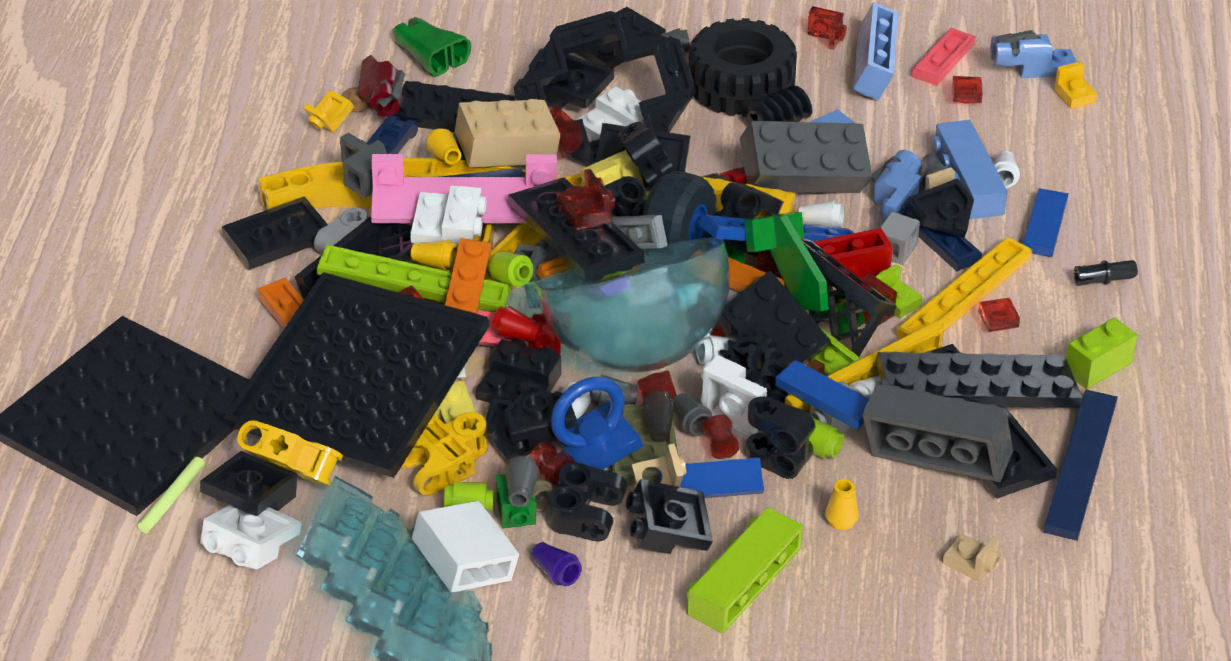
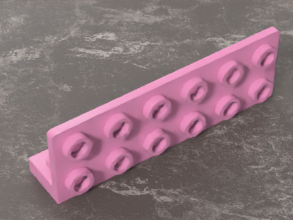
M372 154L373 190L371 222L413 223L420 192L449 194L450 186L481 188L482 196L487 197L485 215H480L483 223H527L510 206L508 194L556 180L557 155L526 154V177H404L403 154Z

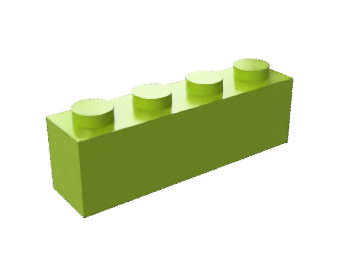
M767 507L759 517H753L744 533L739 538L735 537L730 542L727 551L719 559L715 558L710 563L707 572L699 580L696 579L690 584L686 593L688 615L724 634L800 551L803 524L770 507Z

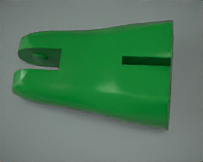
M417 17L409 19L408 25L405 23L396 25L392 31L395 41L410 52L434 77L446 73L449 70V66L456 68L465 64L471 53V42L465 36L440 29Z

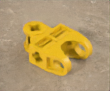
M466 412L444 424L437 416L434 415L401 466V468L423 467L416 474L413 482L414 487L422 495L429 496L445 490V485H454L455 481L462 482L476 474L475 459L483 456L488 450V441L484 436L486 431L485 418L475 412ZM432 477L431 481L428 484L424 485L426 480Z
M254 420L246 422L240 428L237 436L239 446L247 452L256 455L257 458L298 474L297 477L325 487H330L332 482L329 479L337 460L341 461L343 457L341 453L327 446L308 442L296 434ZM255 428L260 429L262 437L258 439L256 445H247V433Z

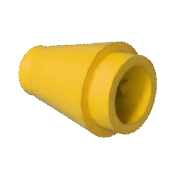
M435 129L430 132L427 137L428 151L447 164L453 165L458 163L461 159V152L452 132L447 129Z
M451 240L414 243L411 249V259L414 262L448 271L450 268H454L458 244L452 243Z
M840 479L835 482L825 510V517L828 523L838 530L850 529L859 519L855 484L848 479Z

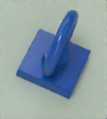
M589 377L576 382L564 391L553 408L551 427L554 435L559 440L556 443L572 463H583L587 466L604 470L644 447L641 437L622 416L625 406L622 389L609 378ZM594 390L605 391L609 394L611 402L608 401L578 418V427L566 429L564 422L566 412L578 397Z

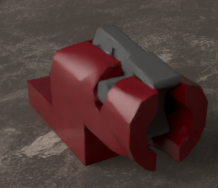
M369 55L362 60L358 93L370 104L371 109L374 108L377 111L378 116H392L399 111L401 106V87L405 73L395 68L389 61L378 62L372 55Z

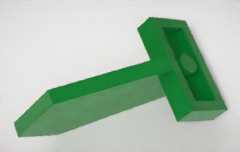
M789 212L744 220L747 252L770 250L790 294L802 308L813 311L829 310L827 282L800 238H804L802 212Z

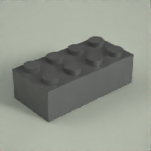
M751 121L740 136L747 184L769 189H780L786 192L860 193L872 179L864 126L860 123Z
M876 384L862 414L872 456L1001 482L1013 453L1006 408L998 407L994 404H981L966 401L962 398H949L934 395L930 392H918L902 389L898 386Z

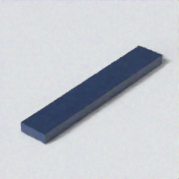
M1085 389L1046 519L1044 533L1078 541L1116 408L1117 396Z

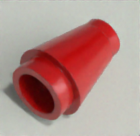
M500 306L494 316L492 330L498 332V336L537 342L542 331V324L537 323L511 306L507 308Z

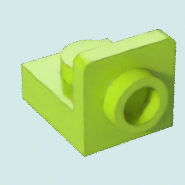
M895 264L887 270L881 271L875 277L874 289L897 306L892 314L900 319L922 306L923 296L901 281L902 267Z

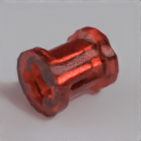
M726 415L712 416L703 424V432L711 442V454L717 459L730 458L739 451V441L733 436L731 432L733 425L731 419Z

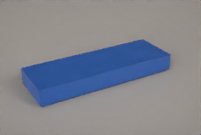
M1039 188L1023 245L1032 249V254L1053 257L1069 193Z
M797 360L792 362L776 377L775 386L857 430L864 424L862 414L869 399Z
M760 458L685 464L686 475H683L680 485L683 488L703 491L704 498L763 494L764 486ZM658 470L659 483H660V482L662 481V474H661V472Z

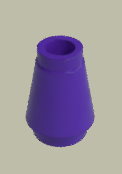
M545 542L537 544L532 551V559L536 561L554 584L570 586L580 577L582 566L575 554Z

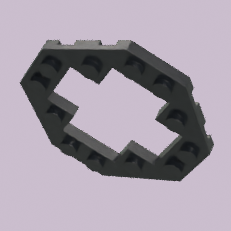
M612 11L556 26L549 35L550 40L544 49L540 48L529 64V70L523 79H519L513 87L517 101L529 99L545 100L549 109L543 86L570 79L564 55L619 40L626 62L653 54L666 94L639 102L641 114L647 128L670 133L696 93L679 39L672 36L668 38L656 33L655 29L636 21L632 23L624 20L620 14ZM583 119L557 125L560 133L557 154L586 167L596 163L600 139L589 142Z

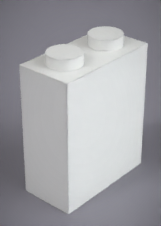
M480 501L418 512L412 540L451 593L512 581L519 553Z

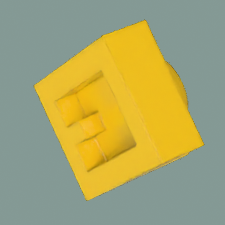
M1082 61L1057 68L1054 90L1070 109L1096 103L1097 93L1083 78L1085 65Z

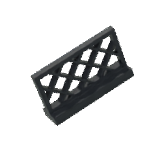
M370 216L333 246L406 262L411 258V249L414 244L409 241L411 240L412 226L401 223H372ZM321 256L295 276L303 299L306 298L321 276L317 275V267Z
M800 237L827 282L828 315L817 317V311L808 310L809 316L817 325L829 320L831 336L839 342L842 339L851 337V351L860 357L884 315L891 317L897 306L813 241ZM778 271L776 277L783 279L780 271ZM843 294L846 296L847 310L836 312L834 296ZM865 311L871 318L865 328L858 329L856 313ZM848 315L850 332L839 334L837 318Z

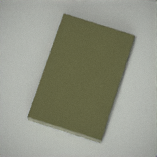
M671 404L624 406L622 416L638 433L644 447L611 465L612 472L620 474L626 480L627 485H636L632 464L664 457L667 446L675 443L678 453ZM646 469L642 474L643 480L659 483L658 469Z

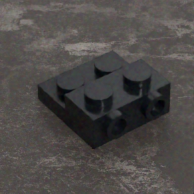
M569 54L564 55L570 79L543 86L549 106L562 109L567 103L586 109L614 79V69Z
M501 339L489 358V370L476 389V399L491 403L492 397L515 401L521 393V388L527 381L539 384L541 389L551 392L562 374L561 355L557 354L550 347L536 349L527 346L520 339H513L511 342Z
M240 451L200 480V492L215 498L217 501L239 508L248 514L258 516L269 507L279 511L296 497L298 474Z
M640 479L634 491L628 494L625 505L626 511L633 513V519L630 524V536L637 538L638 548L671 554L675 545L705 551L709 550L713 539L703 491Z

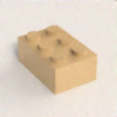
M529 99L523 101L501 100L459 103L454 132L469 167L526 165V154L557 155L560 133L545 100Z

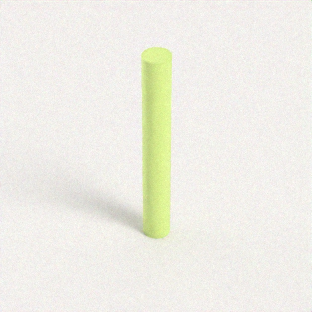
M194 457L138 523L140 531L149 533L203 469L205 462L202 458Z

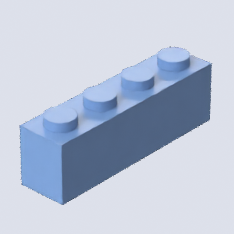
M875 2L872 3L859 26L853 90L858 91L863 96L879 100L894 75L898 12Z
M971 120L937 124L936 134L931 139L932 150L934 154H938L940 161L946 168L951 167L955 171L954 179L957 178L973 197L974 203L969 219L1004 215L1008 191Z

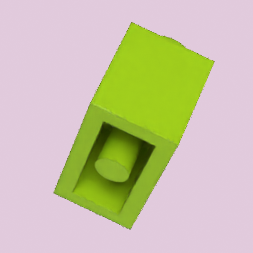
M1113 317L1068 343L1066 359L1075 381L1085 389H1088L1131 364L1138 334Z

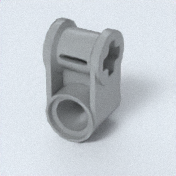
M359 207L348 208L343 211L340 216L327 226L321 228L314 240L315 249L323 253L325 245H335L368 218L367 212Z

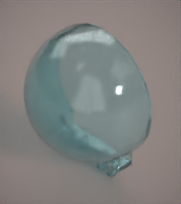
M720 238L679 241L668 244L667 248L641 249L644 251L645 263L634 266L631 270L622 274L627 275L626 277L593 283L596 281L586 282L571 268L526 283L524 288L529 307L540 308L553 334L572 353L597 367L622 373L649 372L675 364L690 355L709 337L716 327L724 311L729 293L730 268L724 240Z

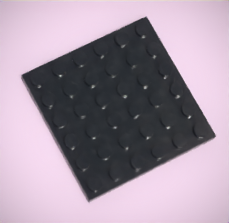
M323 272L234 401L223 420L231 428L240 430L246 422L253 420L296 434L308 442L319 443L338 451L343 455L341 462L395 478L490 326L488 317ZM255 428L248 432L262 437L260 429Z
M121 316L0 413V442L129 513L138 516L170 487L194 457L204 458L235 430L225 423L223 418L249 379Z

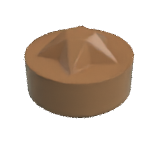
M358 87L349 88L342 93V96L350 100L354 105L351 112H362L370 107V104L358 93Z

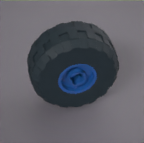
M672 171L660 177L656 184L652 186L649 196L645 201L642 216L662 215L668 246L660 249H645L653 260L682 267L687 265L688 260L701 247L705 248L708 245L710 234L701 228L699 223L702 215H713L716 213L717 208L714 189L704 177L681 171Z

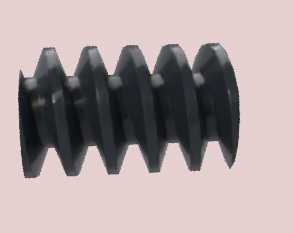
M792 85L787 89L772 93L768 97L765 96L750 102L747 106L746 115L748 124L751 121L799 122L803 118L811 117L813 112L811 101L805 91L799 86Z

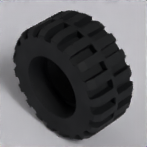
M742 18V20L726 19L722 23L717 21L712 23L710 27L706 26L699 34L697 33L689 46L688 67L695 85L696 93L694 97L703 106H710L712 111L717 113L725 112L729 116L739 114L742 117H747V106L750 102L765 96L768 97L772 93H777L782 89L795 85L796 46L787 33L780 31L773 24L767 25L765 21H750V18Z

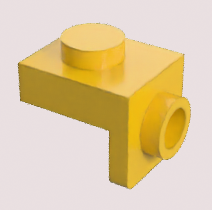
M329 90L316 108L306 103L303 109L309 115L307 120L319 130L325 128L334 133L353 110L354 105L350 100Z

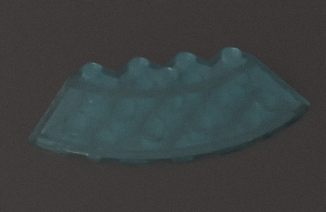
M334 476L296 556L312 567H320L328 571L320 589L327 591L336 599L346 600L353 604L345 622L352 624L361 632L371 633L378 637L371 656L380 661H491L492 643L488 642L486 636L489 632L488 622L482 621L480 617L482 607L475 593L468 590L467 592L462 590L451 593L412 540L414 528L409 530L399 519L400 514L393 509H389L386 513L371 503L373 496Z

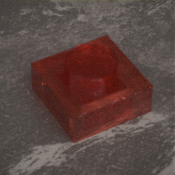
M953 76V102L964 104L982 103L981 77Z
M1010 297L979 302L978 312L988 332L1019 327L1020 316Z

